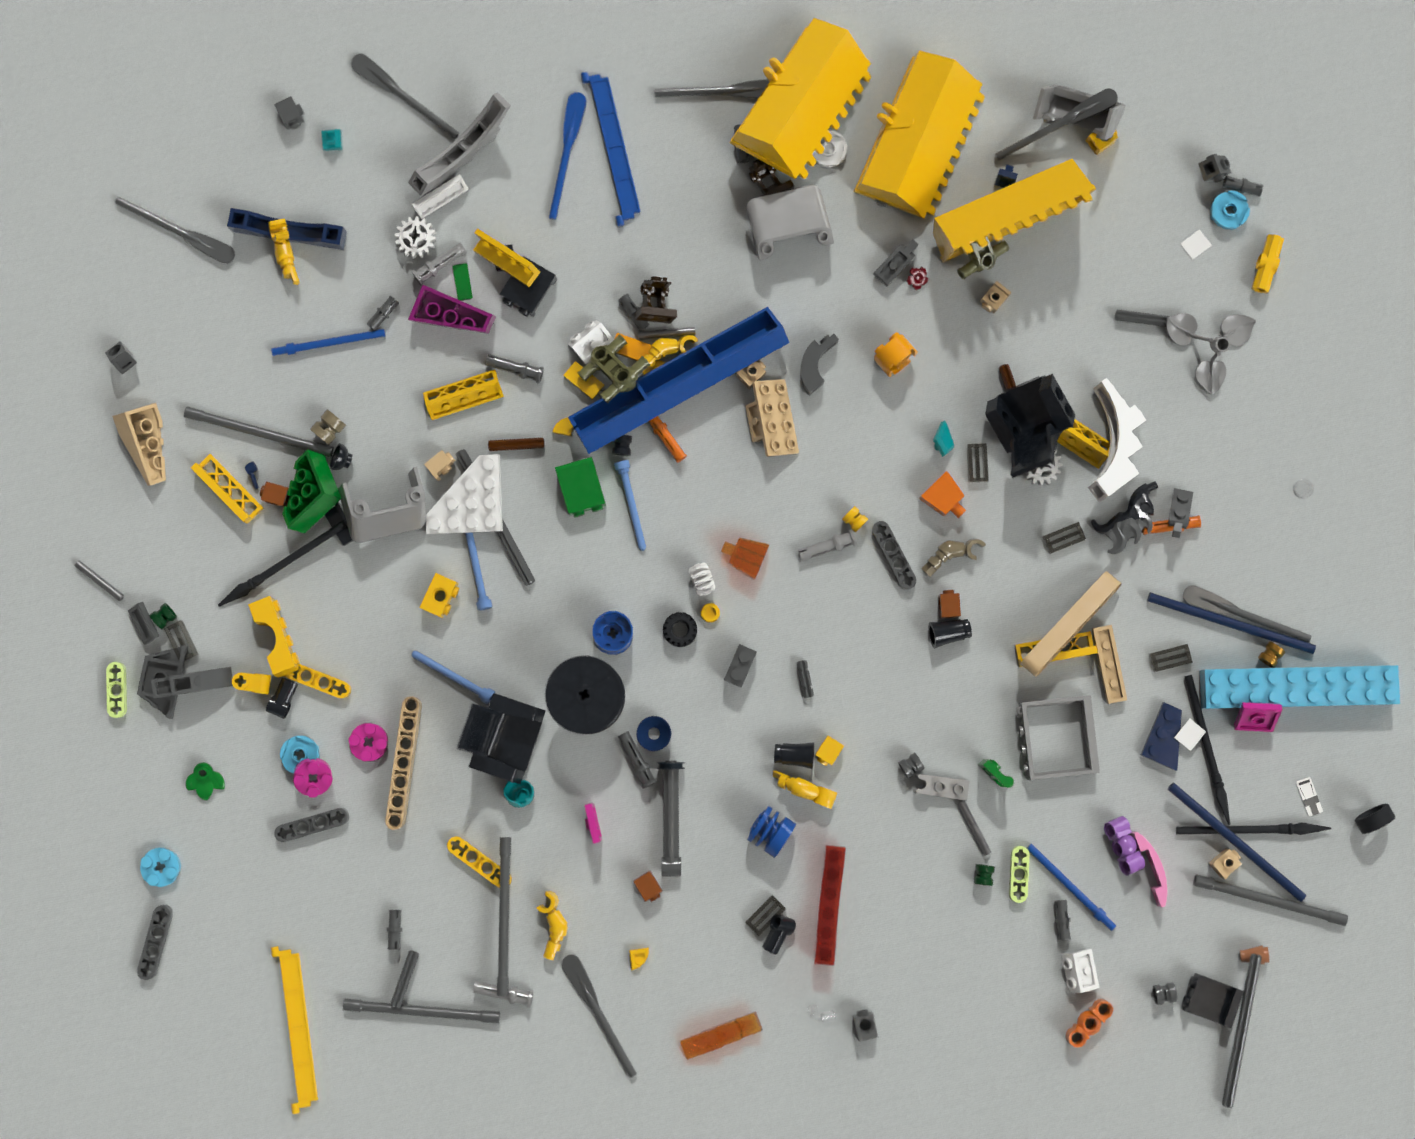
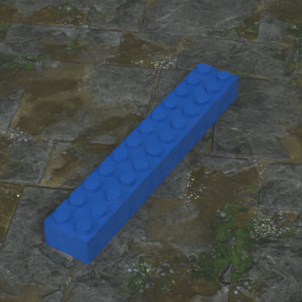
M766 307L639 377L633 390L624 393L619 392L608 404L603 399H600L568 418L588 454L790 342L782 324L769 307Z

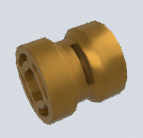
M1269 641L1265 646L1266 650L1260 653L1258 659L1267 666L1275 668L1278 664V658L1283 657L1285 651Z

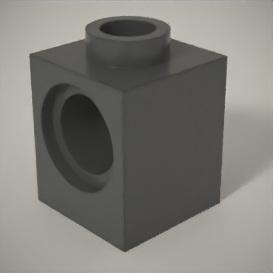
M121 341L105 352L109 361L122 375L137 364L133 354Z
M867 1009L857 1011V1015H853L858 1041L878 1038L873 1013L868 1012ZM862 1020H869V1028L861 1029L860 1022Z

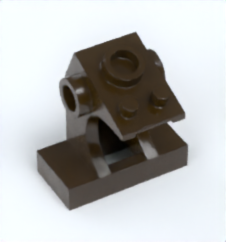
M759 159L752 162L753 166L749 168L750 173L748 175L753 183H757L763 193L762 196L794 189L791 179L783 184L778 180L774 173L777 169ZM769 175L774 184L766 188L761 179Z
M651 276L650 280H644V283L641 284L640 293L643 295V306L635 312V320L671 324L677 318V310L668 309L665 306V297L668 296L669 286L671 285V282H668L666 277L662 279V277ZM651 297L657 298V307L651 305Z

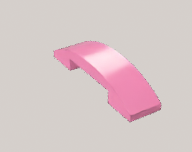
M1133 831L1130 834L1137 842L1136 850L1146 852L1158 884L1151 887L1156 904L1159 907H1165L1167 901V881L1161 860L1152 845L1140 833Z

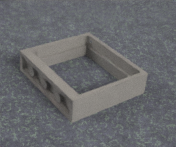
M1091 695L1019 703V707H1016L1017 717L1021 719V726H1019L1020 738L1023 737L1021 754L1022 757H1025L1026 765H1023L1024 776H1027L1028 780L1100 773ZM1080 702L1088 768L1034 773L1027 708Z

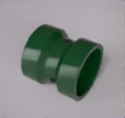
M164 603L158 611H154L149 615L161 630L167 626L169 621H174L177 618V615L167 603Z
M976 864L977 876L974 877V884L993 886L991 876L995 871V866Z

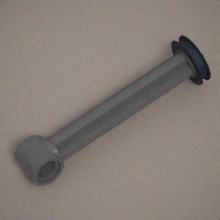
M676 760L657 762L659 768H656L663 770L664 857H662V877H681V857H679V769H685L683 768V763L685 762H677Z

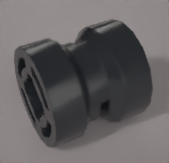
M622 435L613 441L615 443V446L612 448L613 455L631 456V449L629 447L630 443H632V436Z

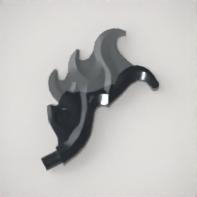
M1156 481L1149 484L1145 483L1133 492L1126 512L1117 513L1104 525L1097 524L1094 519L1091 520V525L1096 532L1105 534L1112 540L1113 548L1108 550V553L1118 554L1122 552L1130 538H1135L1134 544H1137L1141 538L1143 528H1147L1148 534L1152 531L1153 524L1148 515H1154V507L1148 494H1150V491L1158 488Z

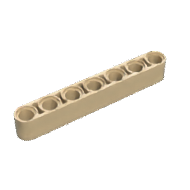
M1104 572L1021 662V665L1037 677L1113 596L1122 583L1109 572Z
M413 696L405 698L401 707L385 819L387 827L392 830L402 828L406 821L422 709L421 701ZM410 700L416 701L417 704L413 711H410L407 707ZM408 719L414 722V726L410 730L405 728V721ZM405 738L411 741V746L408 749H404L402 746V741ZM403 757L408 760L406 768H401L399 765V761ZM400 776L406 781L405 786L402 788L396 784ZM396 796H400L403 800L400 807L394 804ZM394 815L400 819L398 826H394L391 823V818Z

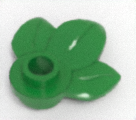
M205 762L198 763L193 773L186 779V789H196L197 795L205 801L210 798L213 789L225 788L223 776L219 772L213 771L212 766ZM200 770H205L206 775H201Z

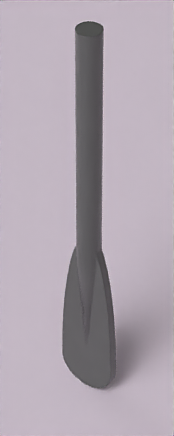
M357 54L353 57L351 65L357 73L380 88L399 96L454 139L458 136V131L400 89L397 83L365 54Z
M754 80L726 87L655 89V97L731 94L739 97L759 98L768 85L769 80Z
M1111 88L1100 91L1073 108L1060 120L995 153L997 159L1000 160L1064 125L1079 122L1113 107L1118 101L1116 91Z
M117 197L115 204L183 237L193 247L223 264L230 263L235 257L234 249L221 241L194 231L184 230L120 197Z
M1191 585L1183 592L1185 602L1193 606L1221 614L1239 616L1308 643L1311 640L1312 636L1239 609L1228 600L1200 587Z
M567 955L562 960L564 972L580 997L593 1010L629 1077L635 1076L637 1074L599 1007L595 990L583 964L576 955Z

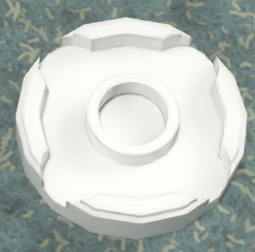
M828 130L832 135L830 142H826L823 138L820 141L824 147L823 153L818 154L815 150L812 153L816 159V164L823 168L838 166L847 155L845 139L834 130Z

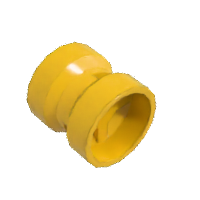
M854 506L842 520L845 523H849L851 529L856 533L868 521V518L865 515H861L859 509Z

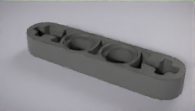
M884 521L876 522L872 527L873 536L897 582L903 589L909 590L913 588L916 584V576L889 525ZM878 525L885 527V536L889 534L891 538L881 542L880 539H883L882 534L876 533ZM886 542L894 543L895 550L893 552L885 550L884 545ZM895 559L903 560L904 566L902 569L894 567L893 562ZM907 568L909 572H905L907 578H912L911 586L903 584L902 581L905 580L903 574L898 576L897 573L903 572Z
M337 808L282 824L275 829L274 836L280 842H287L335 828L348 822L349 813L344 808ZM338 811H340V814L345 815V817L342 818V822H340V820H334L332 821L333 825L331 826V820L328 814H331L330 817L337 816ZM318 817L326 819L325 827L320 828L317 826L316 820ZM301 822L306 823L308 826L305 833H300L297 829L298 824ZM293 824V831L296 836H293V833H289L284 839V836L279 835L282 832V828L290 830L292 829L290 825Z
M168 905L157 906L153 912L137 968V974L142 980H149L157 973L173 916L172 908ZM165 909V913H167L168 915L163 917L161 923L166 924H156V921L158 922L161 920V915L159 914V911ZM156 927L161 928L163 931V935L160 938L153 936V930ZM150 946H154L157 949L155 957H150L147 953ZM145 959L155 961V963H150L149 970L151 973L147 974V976L143 968H146L149 962H145Z

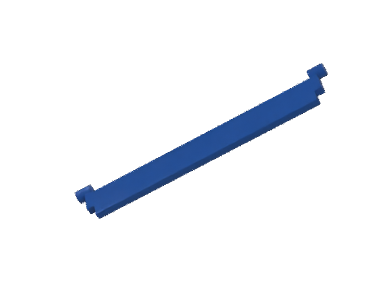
M588 72L581 73L583 84L589 82L591 84L622 215L615 217L619 227L625 225L624 220L635 218L634 213H639L641 210L609 78H601L600 74L589 76Z

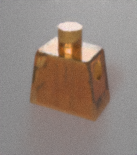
M739 538L736 545L725 541L721 552L731 556L729 565L755 580L769 545Z

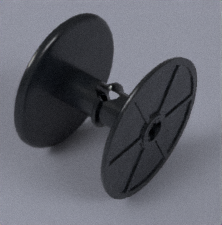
M577 656L562 662L552 672L546 685L545 700L550 715L561 727L574 733L594 734L606 730L619 718L625 704V688L619 674L608 663L592 656ZM582 693H588L590 695L589 699H584Z

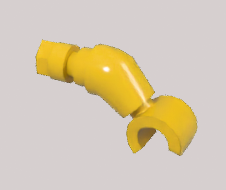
M286 220L270 221L268 226L271 238L274 241L277 264L283 269V277L285 279L291 278L293 284L298 285L300 281L296 269L293 267L295 259L288 240L289 232Z
M686 335L682 336L678 341L669 338L656 340L651 345L652 348L649 350V355L646 354L644 356L650 363V366L642 374H647L656 364L655 361H659L666 355L676 354L677 351L680 354L685 353V341L689 340L692 343H696L698 339L695 336Z
M773 771V777L779 779L778 787L787 788L795 796L812 800L819 805L832 809L837 792L816 786L800 777L791 778L789 775L779 771Z
M545 891V896L551 901L550 907H545L542 904L536 908L538 911L548 914L546 918L549 924V937L551 939L547 942L543 957L554 961L556 951H560V941L567 934L568 925L559 910L556 911L559 903L556 893Z

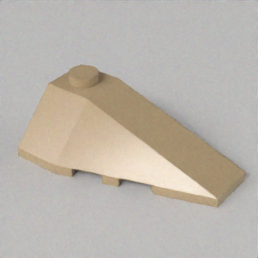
M153 403L112 416L120 438L147 485L151 486L165 481V458L162 456L164 441L161 439L163 424L157 404Z

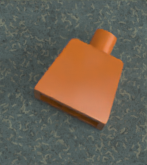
M947 471L919 498L942 516L951 511L959 518L966 511L959 503L964 494Z

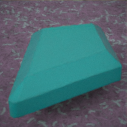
M946 421L941 422L933 439L935 443L934 448L937 451L939 450L942 457L954 448V442Z

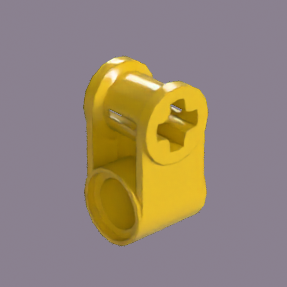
M237 673L232 678V685L238 690L269 694L271 675ZM243 677V679L246 680V684H242L241 687V683H238V679H242Z

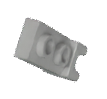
M923 774L915 775L916 779L923 781L922 788H914V793L967 800L970 781Z

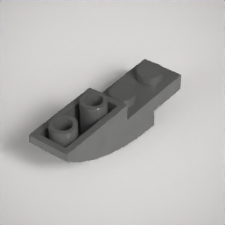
M231 667L152 679L154 699L230 687L233 686V675Z

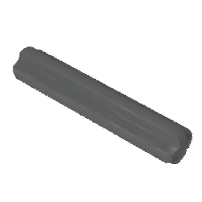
M1116 310L1115 312L1116 321L1166 327V320L1169 317L1126 310Z
M410 950L408 952L390 1005L395 1008H400L419 957V953Z

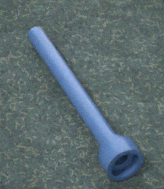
M629 460L614 463L615 471H618V474L621 475L638 547L641 551H644L646 544L628 475L630 468Z
M465 533L479 596L477 598L478 602H476L477 610L490 609L493 606L491 599L486 596L473 533Z
M412 652L413 658L476 693L483 703L488 705L491 702L495 693L494 690L486 689L485 687L482 689L420 652Z

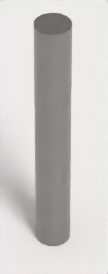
M695 327L638 332L639 339L695 335Z
M80 560L76 562L74 566L110 595L118 601L124 598L121 592Z
M965 800L961 801L958 805L986 856L991 853V850Z

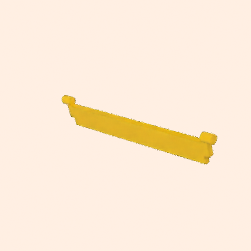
M275 946L271 947L272 957L279 956L298 1097V1103H292L291 1109L292 1114L300 1113L299 1108L311 1106V1101L318 1100L299 953L292 954L291 949L279 951V947Z

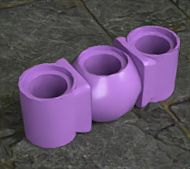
M1120 816L1105 823L1104 831L1109 837V841L1113 840L1112 849L1114 853L1120 857L1117 861L1119 862L1121 872L1128 876L1145 868V860L1141 852L1136 851L1137 842L1133 836L1129 835L1132 833L1129 821L1124 816Z

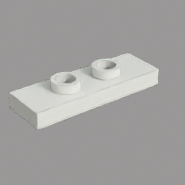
M458 174L412 203V206L420 219H423L469 189L461 175Z

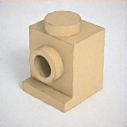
M996 281L981 299V306L987 312L992 311L995 314L1010 296L1011 292ZM992 295L997 296L998 300H993Z
M758 360L738 371L736 377L750 390L753 387L752 383L759 381L766 374L764 370L766 366L761 360ZM751 368H754L756 370V373L750 374L749 370Z
M441 450L424 465L440 481L441 478L439 476L452 470L451 466L456 460L449 452L445 454Z
M1227 848L1208 863L1222 879H1227L1232 872L1242 865L1239 861L1241 856L1234 849L1231 851ZM1228 859L1231 860V865L1229 866L1226 865V860Z

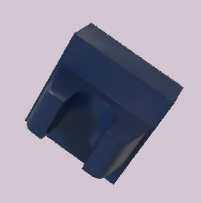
M1007 164L1005 170L1000 168L994 185L1005 188L1014 184L1018 175L1013 172L1014 166Z

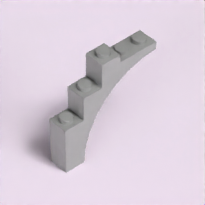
M498 92L493 94L471 125L444 151L425 165L416 169L408 183L422 196L449 181L457 168L472 161L479 148L495 139L500 130L499 125L509 110L510 104Z

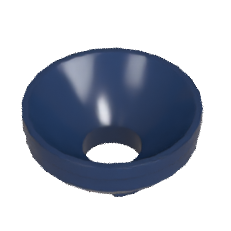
M650 716L640 722L637 727L636 736L639 744L646 750L659 751L668 745L672 732L666 720L658 716ZM651 728H657L660 731L658 739L653 740L649 737L648 732Z

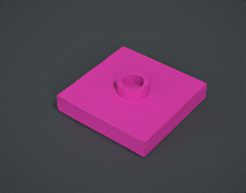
M1243 702L1234 722V730L1273 732L1282 712V704Z
M595 804L584 805L587 814L585 819L586 828L591 832L593 844L601 842L602 835Z

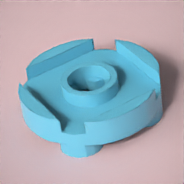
M1237 191L1219 194L1212 202L1210 209L1211 219L1219 227L1231 230L1241 226L1250 214V207L1248 208L1246 197ZM1232 206V210L1235 213L1228 214L1225 208Z
M299 735L285 741L280 750V759L285 769L294 774L295 767L302 760L308 758L309 760L320 759V749L313 739ZM303 750L305 757L297 760L298 756L295 755V752Z
M163 847L150 850L140 862L141 875L150 886L163 887L170 885L177 879L176 877L181 869L178 855ZM158 862H160V864H165V868H163L162 873H160L159 870H156Z

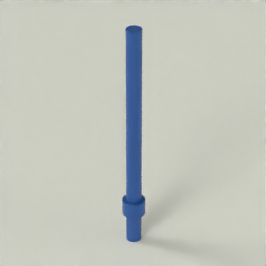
M385 329L300 344L289 343L283 347L271 348L273 356L287 353L288 355H293L304 350L385 337L386 334Z
M1032 843L1027 847V850L1093 913V917L1097 921H1101L1111 931L1117 926L1106 916V912L1102 908H1098Z

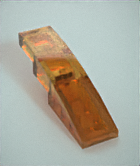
M755 1011L681 1040L680 1043L686 1059H690L722 1048L724 1045L741 1040L746 1036L761 1032L763 1029Z

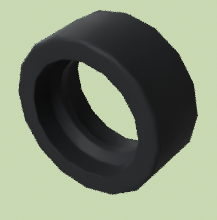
M1385 803L1362 813L1355 819V822L1361 833L1367 834L1386 826L1396 816L1389 804Z

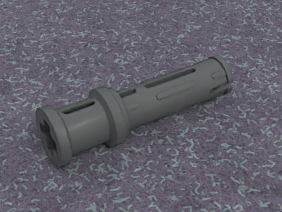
M488 354L485 366L517 374L521 379L535 380L538 384L541 382L544 373V367H534L527 362L521 364Z
M627 731L619 735L618 738L635 768L634 774L638 775L642 783V789L656 783L657 779H654L649 769L650 765L644 762L630 732Z

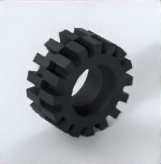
M676 612L667 617L663 624L664 637L673 646L685 647L696 638L697 624L692 616L684 612ZM678 622L686 624L688 628L687 634L683 637L675 636L672 631L673 626Z

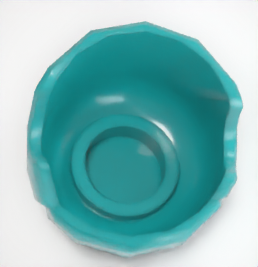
M522 780L521 784L508 781L503 788L505 799L511 806L516 808L529 805L535 796L533 786L526 780Z

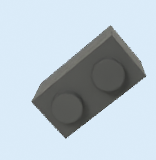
M739 644L724 681L742 688L757 651Z

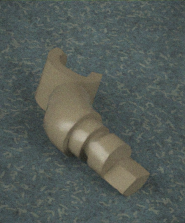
M970 539L965 545L963 542L948 540L937 547L936 555L934 557L931 556L921 569L931 577L942 566L941 563H945L948 559L963 557L965 554L968 558L977 560V556L971 553V547L974 544L984 547L986 544L979 539Z

